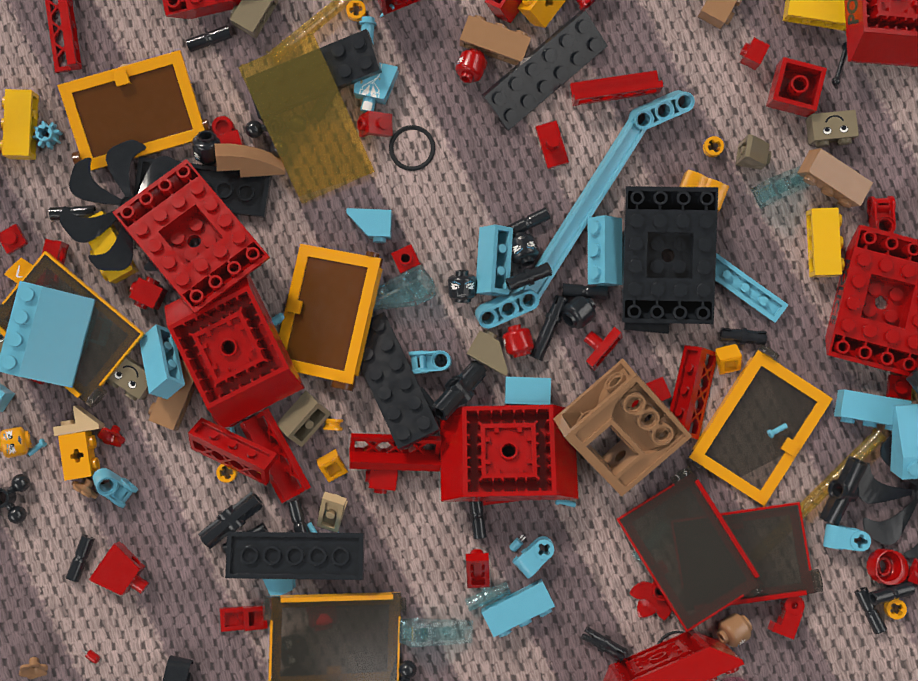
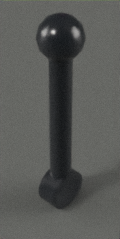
M847 42L842 45L843 51L836 75L832 79L834 86L840 84L839 77L847 53Z

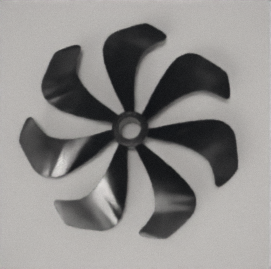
M128 140L113 146L107 152L106 162L108 168L125 195L122 199L109 193L94 181L91 176V158H85L74 165L69 181L70 191L79 199L100 204L118 205L119 208L134 197L131 196L130 165L132 159L144 151L146 146L138 141ZM168 156L156 158L150 165L138 193L181 162ZM64 206L60 215V223L74 241L87 243L105 232L117 218L112 213L113 211L97 217L80 218ZM121 225L118 237L110 250L99 255H89L88 258L98 270H125L132 263L133 239ZM150 260L144 267L146 271H158Z
M892 434L880 447V456L889 467H891ZM866 462L868 467L858 485L859 497L862 501L868 504H876L910 496L913 500L899 513L884 521L878 522L866 517L863 518L864 532L881 544L891 545L897 542L918 504V479H906L912 483L909 489L889 486L874 478L870 463ZM918 543L904 553L912 561L914 558L918 559Z

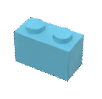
M505 377L504 404L550 405L551 378Z

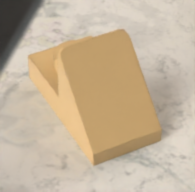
M74 405L75 421H61V426L53 427L54 436L99 430L105 428V424L83 407Z
M325 492L321 501L317 526L338 532L348 502L346 501L347 498Z

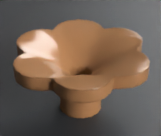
M87 477L84 483L72 482L73 489L82 495L94 499L98 497L96 492L92 490L94 484L92 478Z
M32 657L29 659V664L20 666L19 676L27 677L28 679L47 675L48 665L40 664L37 657Z

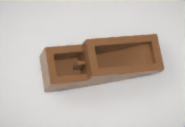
M214 144L217 171L240 170V177L285 175L283 158H278L271 152L246 145Z

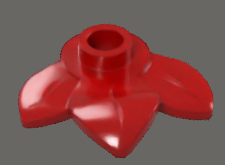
M647 581L637 583L630 590V595L639 599L637 604L638 617H649L657 613L662 620H665L670 615L672 609L663 595L657 594L656 590L658 587L654 581L652 583Z

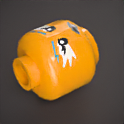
M23 427L2 430L0 432V452H3L6 458L26 455L29 448H32L29 430L25 431Z

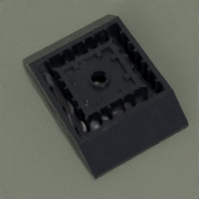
M626 186L623 218L622 322L714 324L718 187ZM665 249H670L674 253V258L670 262H665L661 257Z

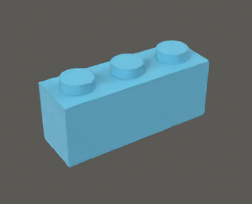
M607 215L588 218V285H622V218Z
M496 224L479 227L476 294L488 296L509 295L505 279L510 278L513 228Z
M156 324L145 333L139 343L149 394L168 399L181 389L185 382L178 349L169 329Z
M845 389L838 390L834 416L841 417L840 422L854 424L855 420L863 421V426L877 428V424L885 425V430L892 431L893 405L911 404L912 401Z
M542 579L482 608L481 613L493 637L499 635L501 638L511 633V628L517 625L520 627L526 626L532 622L531 618L537 615L543 617L551 613V608L555 607Z

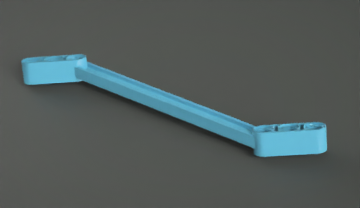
M681 90L673 91L634 108L629 113V119L535 265L537 267L548 262L552 270V276L535 281L534 285H525L509 292V295H501L479 305L475 310V317L482 327L487 329L493 328L537 308L539 299L586 227L588 218L592 217L646 130L690 111L695 103L691 93ZM681 96H684L685 102L680 107L678 100ZM664 104L665 111L662 115H659L658 108ZM644 113L645 120L643 123L638 124V116ZM532 294L530 301L523 302L525 295ZM506 303H512L508 311H502V307ZM485 312L492 313L488 320L481 319Z

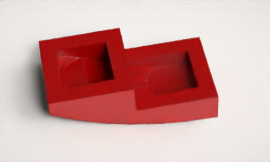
M266 605L219 608L221 632L268 629Z

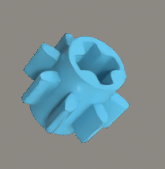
M42 121V125L34 126L36 131L32 138L39 141L38 146L44 148L47 145L52 150L54 144H61L58 139L63 132L56 129L57 125L51 122L48 126L45 121ZM46 132L50 134L49 137L44 136Z

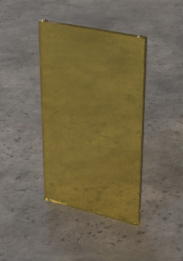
M309 34L303 39L249 63L241 64L238 67L302 204L375 172L314 34Z

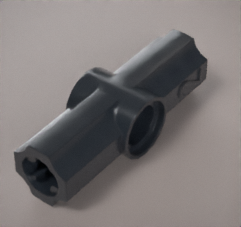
M471 361L460 375L451 378L445 384L446 390L431 406L433 414L441 420H447L460 405L470 401L474 396L473 390L486 376V368L477 361Z
M852 456L848 457L839 478L831 481L828 486L829 498L820 514L821 519L832 525H839L849 503L856 501L859 497L858 485L868 467L867 463Z
M251 491L234 506L231 505L216 517L217 519L204 528L198 534L201 541L209 549L213 548L227 536V532H235L246 523L247 519L261 510L264 504Z

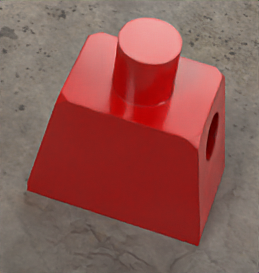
M120 541L112 545L89 578L91 582L119 595L128 593L130 588L142 594L149 585V582L139 576L146 566Z

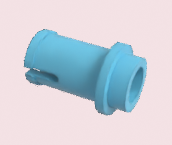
M363 16L362 20L359 21L361 31L365 29L369 31L374 45V26L377 23L374 17Z

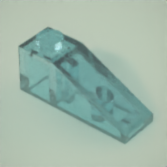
M801 166L769 178L751 189L760 209L811 186L803 181L804 178L797 174Z
M418 265L381 284L378 287L373 310L417 306L436 296L435 282L425 269Z
M400 619L399 642L409 647L472 643L473 620Z

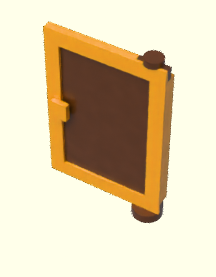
M181 50L57 85L79 150L72 153L74 165L85 158H91V171L108 167L106 162L107 152L113 146L125 141L135 140L146 146L144 151L133 158L136 159L192 143L193 138L199 132L211 131L208 120L202 119Z
M300 244L284 311V320L282 321L279 333L298 373L332 380L331 387L353 392L356 376L359 375L383 270L381 269L383 259L379 258L380 254L366 251V255Z

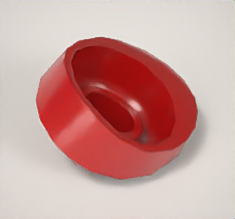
M877 549L868 557L866 566L868 574L877 583L898 585L906 580L909 573L908 562L900 552L890 549ZM881 560L885 563V569L883 572H881L880 568Z

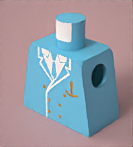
M379 63L382 73L354 83L355 98L363 100L360 111L364 113L374 111L376 103L386 105L398 77L399 71L397 66Z

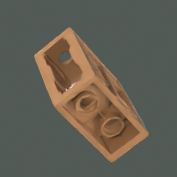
M623 358L553 418L567 441L621 496L626 494L692 437L677 417ZM639 400L635 407H631L634 401ZM652 414L650 420L645 422L646 416ZM610 427L621 440L601 456L590 443Z

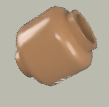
M732 613L719 621L717 636L722 643L735 648L751 638L753 628L745 615Z

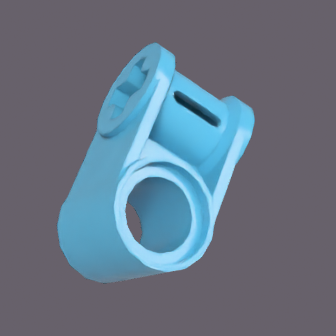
M445 351L408 352L409 356H411L414 374L445 371L452 364L451 356ZM445 355L447 357V364L444 367L436 365L437 356Z
M107 468L98 469L93 474L92 480L97 492L121 508H124L128 498L138 491V488L129 480L122 478ZM109 479V482L106 484H100L103 480Z
M826 523L824 547L854 551H865L870 547L871 538L866 532L857 528L843 525L835 526ZM855 538H862L861 541H858L857 543L854 542Z
M540 536L527 548L521 551L522 554L519 557L516 556L512 562L527 578H530L552 557L554 545L550 538ZM541 543H542V545H544V546H545L546 544H548V545H547V548H548V551H547V552H545L544 550H542L541 552H539V551H540L539 545H540Z

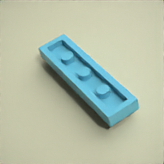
M716 253L715 281L775 323L788 307V304Z

